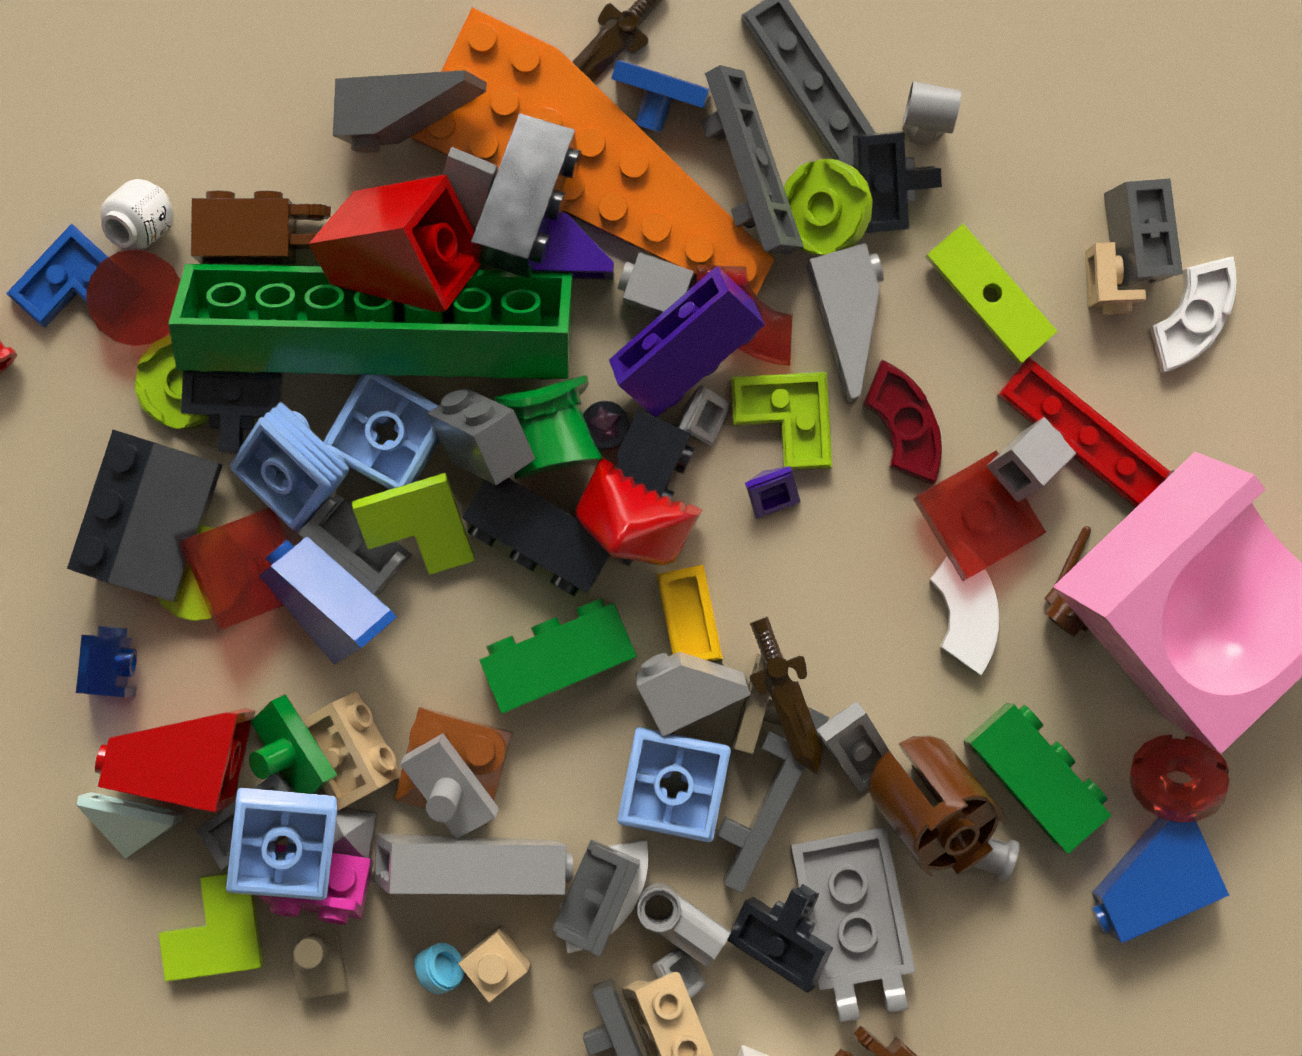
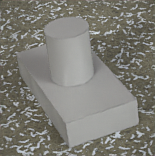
M443 733L403 756L400 766L427 800L426 812L428 816L437 822H444L456 839L496 818L499 807Z

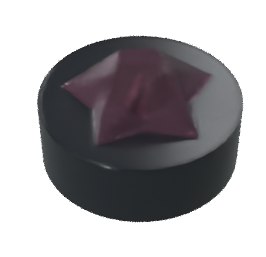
M598 401L590 405L583 414L590 435L598 449H613L623 442L629 429V421L626 412L621 406L611 401Z

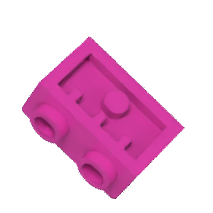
M276 844V851L286 852L287 846ZM332 853L328 891L325 900L259 895V897L267 905L271 906L270 912L274 914L299 917L300 910L319 913L318 919L321 921L346 925L348 918L362 920L374 862L370 858Z

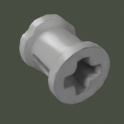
M990 838L988 843L993 850L973 867L997 876V881L1006 883L1016 864L1019 842L1010 840L1006 843Z

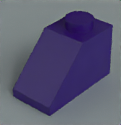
M562 213L559 221L551 220L546 233L551 236L548 254L543 264L535 263L533 271L572 272V279L614 280V262L567 213Z

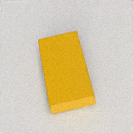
M704 565L656 574L672 654L682 652L710 662L723 659Z

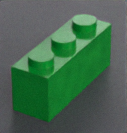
M600 598L576 608L575 610L579 617L561 625L558 617L531 627L534 635L532 638L516 644L512 635L486 646L489 656L479 659L501 714L637 657L615 603L605 606L603 599Z
M1006 703L964 741L1057 848L1069 854L1112 816L1103 806L1108 798L1090 778H1087L1084 782L1081 781L1071 769L1076 763L1074 758L1059 742L1055 741L1050 745L1038 732L1044 726L1043 723L1025 704L1018 709L1015 704Z

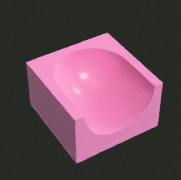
M1194 452L1053 587L1165 719L1219 754H1222L1302 677V563L1278 540L1255 509L1252 502L1266 490L1257 477L1249 472Z

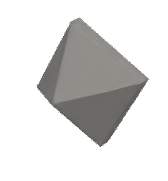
M699 385L683 407L679 428L691 433V436L712 447L732 403L705 386Z
M350 808L338 810L332 853L369 858L377 813Z
M676 947L652 965L656 979L671 972L680 973L690 999L707 987L692 957L679 947Z

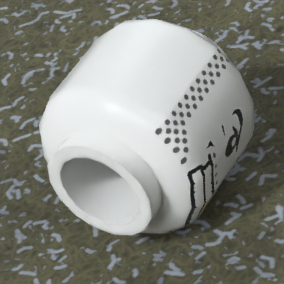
M134 179L123 184L103 202L100 212L101 226L106 237L114 245L133 251H140L150 247L169 230L173 224L174 213L169 198L163 189L149 181Z

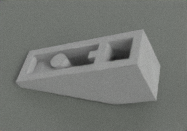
M866 243L812 258L807 265L847 403L856 401L861 396L880 290L878 283L884 281L878 255H869Z

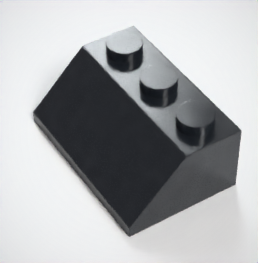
M113 429L67 569L110 584L178 603L223 464Z

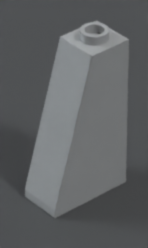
M376 833L374 882L389 894L565 895V882H570L573 875L572 855L567 853V845L556 840L460 837L456 839L454 836Z

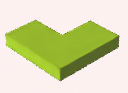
M827 372L731 377L733 426L781 424L783 467L790 466L792 471L832 468Z
M446 473L352 501L353 511L368 550L415 536L429 575L475 561L474 552Z
M228 873L200 878L206 925L166 930L158 933L165 982L257 969L264 966L255 895L227 892Z

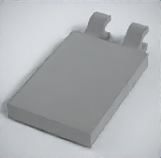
M886 827L790 845L798 887L804 884L819 893L813 912L808 918L816 923L811 934L832 946L833 950L817 984L820 991L833 988L840 1022L860 1019L853 984L881 979L884 1003L888 1013L907 1010L908 1005L901 975L914 973L915 967Z

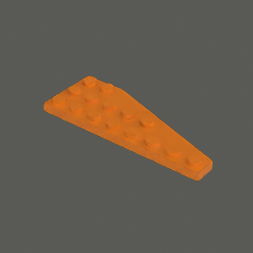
M472 7L441 72L465 70L487 82L486 92L411 136V139L445 156H448L451 147L492 163L499 169L519 113L575 129L576 149L582 151V156L575 178L567 177L562 190V192L566 193L563 213H567L663 261L694 271V276L700 279L718 266L755 301L774 262V258L768 252H765L764 248L741 226L736 227L734 219L558 48Z

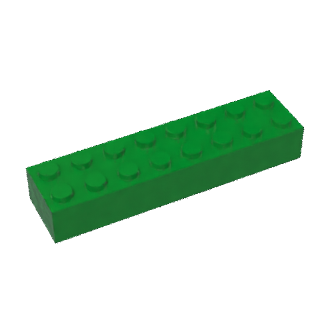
M185 264L168 323L176 370L490 377L494 379H568L573 321L572 272L533 271L531 277L526 278L507 271L476 270L448 309L444 312H434L331 285L322 268L318 266Z

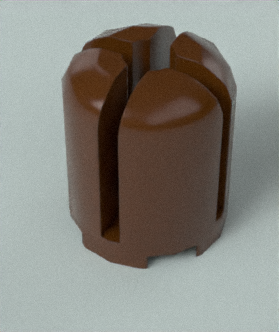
M931 735L912 736L898 743L903 753L912 763V768L938 805L933 808L893 754L887 751L877 761L869 778V792L875 806L910 851L920 868L928 875L933 876L929 870L940 871L952 868L956 874H960L975 866L993 850L988 841L995 833L999 820L1005 826L1002 809L944 740Z

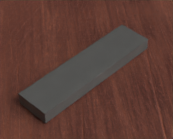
M764 0L743 13L741 16L742 22L832 159L840 160L854 167L853 135L874 134L876 132L790 1Z

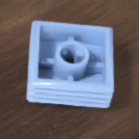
M362 374L323 442L338 449L347 466L386 488L394 489L417 481L440 441L427 415L429 411L439 405L385 375ZM391 420L396 421L394 430L399 433L395 441L387 440L384 445H380L381 436L375 431L376 427L379 424L387 426Z
M278 403L276 408H272L264 417L259 418L240 447L239 452L230 463V469L292 530L297 532L302 526L307 524L321 505L332 496L349 473V468L345 464L340 451L331 445H326L310 430L308 421L302 414L291 411L283 403Z
M642 727L636 728L617 819L618 823L624 826L703 842L713 841L731 753L730 747L726 744L672 733L663 737L660 731ZM672 771L681 772V780L688 783L687 789L678 790L676 797L667 796V788L660 785L661 778H669Z
M239 788L236 795L226 884L227 892L325 900L328 891L337 816L336 797ZM278 836H287L289 842L295 844H288L286 852L276 851L275 843L270 841H276Z

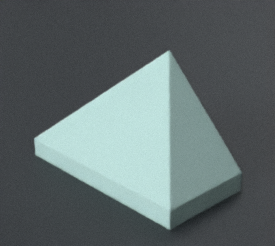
M93 792L79 795L76 805L124 858L129 857L181 823L184 817V812Z

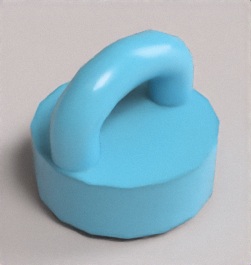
M437 943L418 953L414 957L413 963L420 984L433 994H444L459 987L465 974L458 964L462 958L460 953L447 943Z

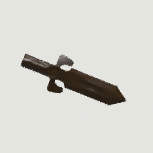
M636 0L628 10L622 13L611 3L606 4L598 17L599 25L604 26L612 19H616L617 23L610 29L603 28L573 60V63L594 82L625 49L623 43L628 35H634L632 43L628 46V51L631 54L643 49L649 43V40L638 29L639 25L662 0Z
M768 616L750 622V626L765 664L764 669L752 673L749 679L756 691L764 695L767 693L765 679L768 675L771 677L773 689L770 691V695L794 759L817 775L823 747L798 681H792L788 675V668L790 667L795 670L799 679H805L807 677L805 658L803 656H796L788 660L784 659Z

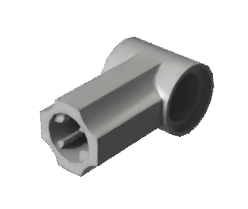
M916 81L912 82L902 129L906 130L910 135L911 142L928 145L932 139L942 136L943 133H953L960 107L961 90Z
M653 883L646 886L638 900L637 915L646 929L659 933L706 967L716 958L731 934L730 930L681 897L668 884ZM655 895H663L673 904L671 913L663 919H655L646 912V902Z

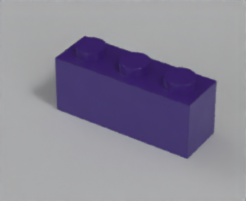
M716 266L609 359L618 386L654 417H658L668 407L677 404L684 394L703 377L715 372L721 362L741 345L749 343L757 332L765 326V323L754 300Z

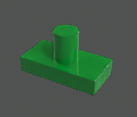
M286 694L270 701L250 721L265 744L264 747L252 752L249 756L250 768L259 779H266L282 771L295 793L317 794L337 776V773Z

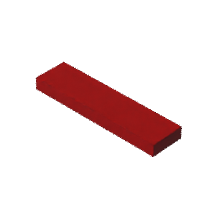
M1030 357L1024 361L997 394L999 398L1031 424L1045 417L1076 452L1073 458L1135 508L1161 485L1171 472Z

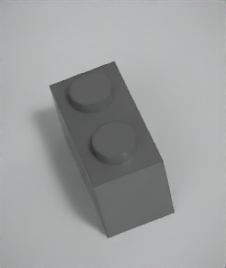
M465 388L447 394L441 400L439 406L427 413L449 461L494 485H498L535 460L514 410Z

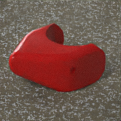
M603 458L598 462L577 504L575 514L580 525L611 557L654 565H667L673 563L679 557L703 510L693 504L686 506L682 500L672 502L669 496L660 497L656 490L647 491L644 484H635L633 477H624L621 469H614V463Z

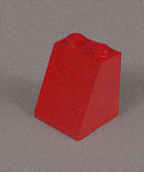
M446 174L353 191L309 242L317 262L320 264L331 285L434 312L446 311L481 265L474 262L471 240L475 231Z
M244 708L110 737L107 745H101L96 757L95 773L100 774L98 787L211 812L222 810L235 802L252 726L250 721L254 717L255 710Z

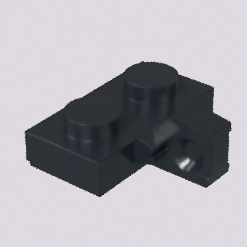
M904 132L853 135L854 168L867 181L872 197L871 220L865 233L909 229L908 202L916 201V190L942 187L941 168H935L934 166L915 167L914 157H906Z
M183 370L181 414L187 416H209V428H220L219 452H222V454H237L243 444V429L252 430L255 418L264 417L272 408H276L278 403H282L283 373Z
M804 884L797 889H791L785 904L778 901L773 908H770L755 897L745 900L731 930V934L727 939L729 943L806 993L815 988L833 950L832 946L811 934L816 923L808 918L813 912L819 893Z

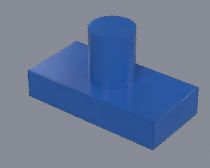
M616 60L611 77L613 80L645 89L635 124L658 132L663 130L672 98L705 108L711 92L710 88L622 60Z

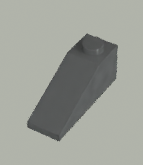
M465 70L336 78L333 136L350 143L351 150L364 153L379 152L380 145L400 144L486 92L487 82Z

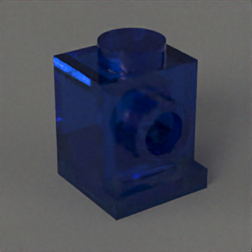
M98 626L97 635L86 634L81 636L76 693L113 697L136 696L137 686H127L128 677L134 676L137 666V650L131 648L132 638L127 637L128 628Z

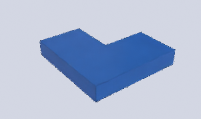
M71 223L6 294L37 323L46 328L76 294L108 323L113 325L145 290Z

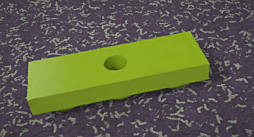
M964 223L925 256L1019 365L1058 332ZM983 289H994L998 295L997 302H988L983 296Z

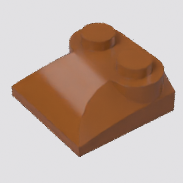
M419 707L415 723L410 731L406 754L443 733L494 801L513 732ZM402 768L394 800L426 809L427 800Z

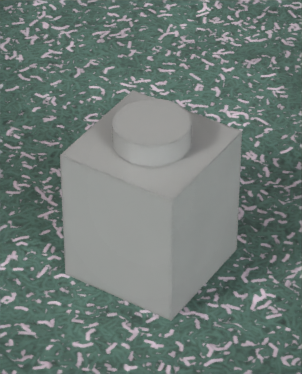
M639 252L635 264L626 262L617 289L624 291L623 305L658 317L690 289L694 271Z
M1043 417L1019 433L986 467L1012 497L1019 502L1042 488L1076 452L1064 440L1062 434Z

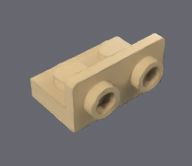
M357 692L342 697L302 719L337 773V776L323 788L328 796L336 797L337 811L400 777L401 771L396 764L393 751L384 742L373 721L370 708L362 701Z
M671 972L652 982L637 980L622 987L649 1056H714L680 973Z

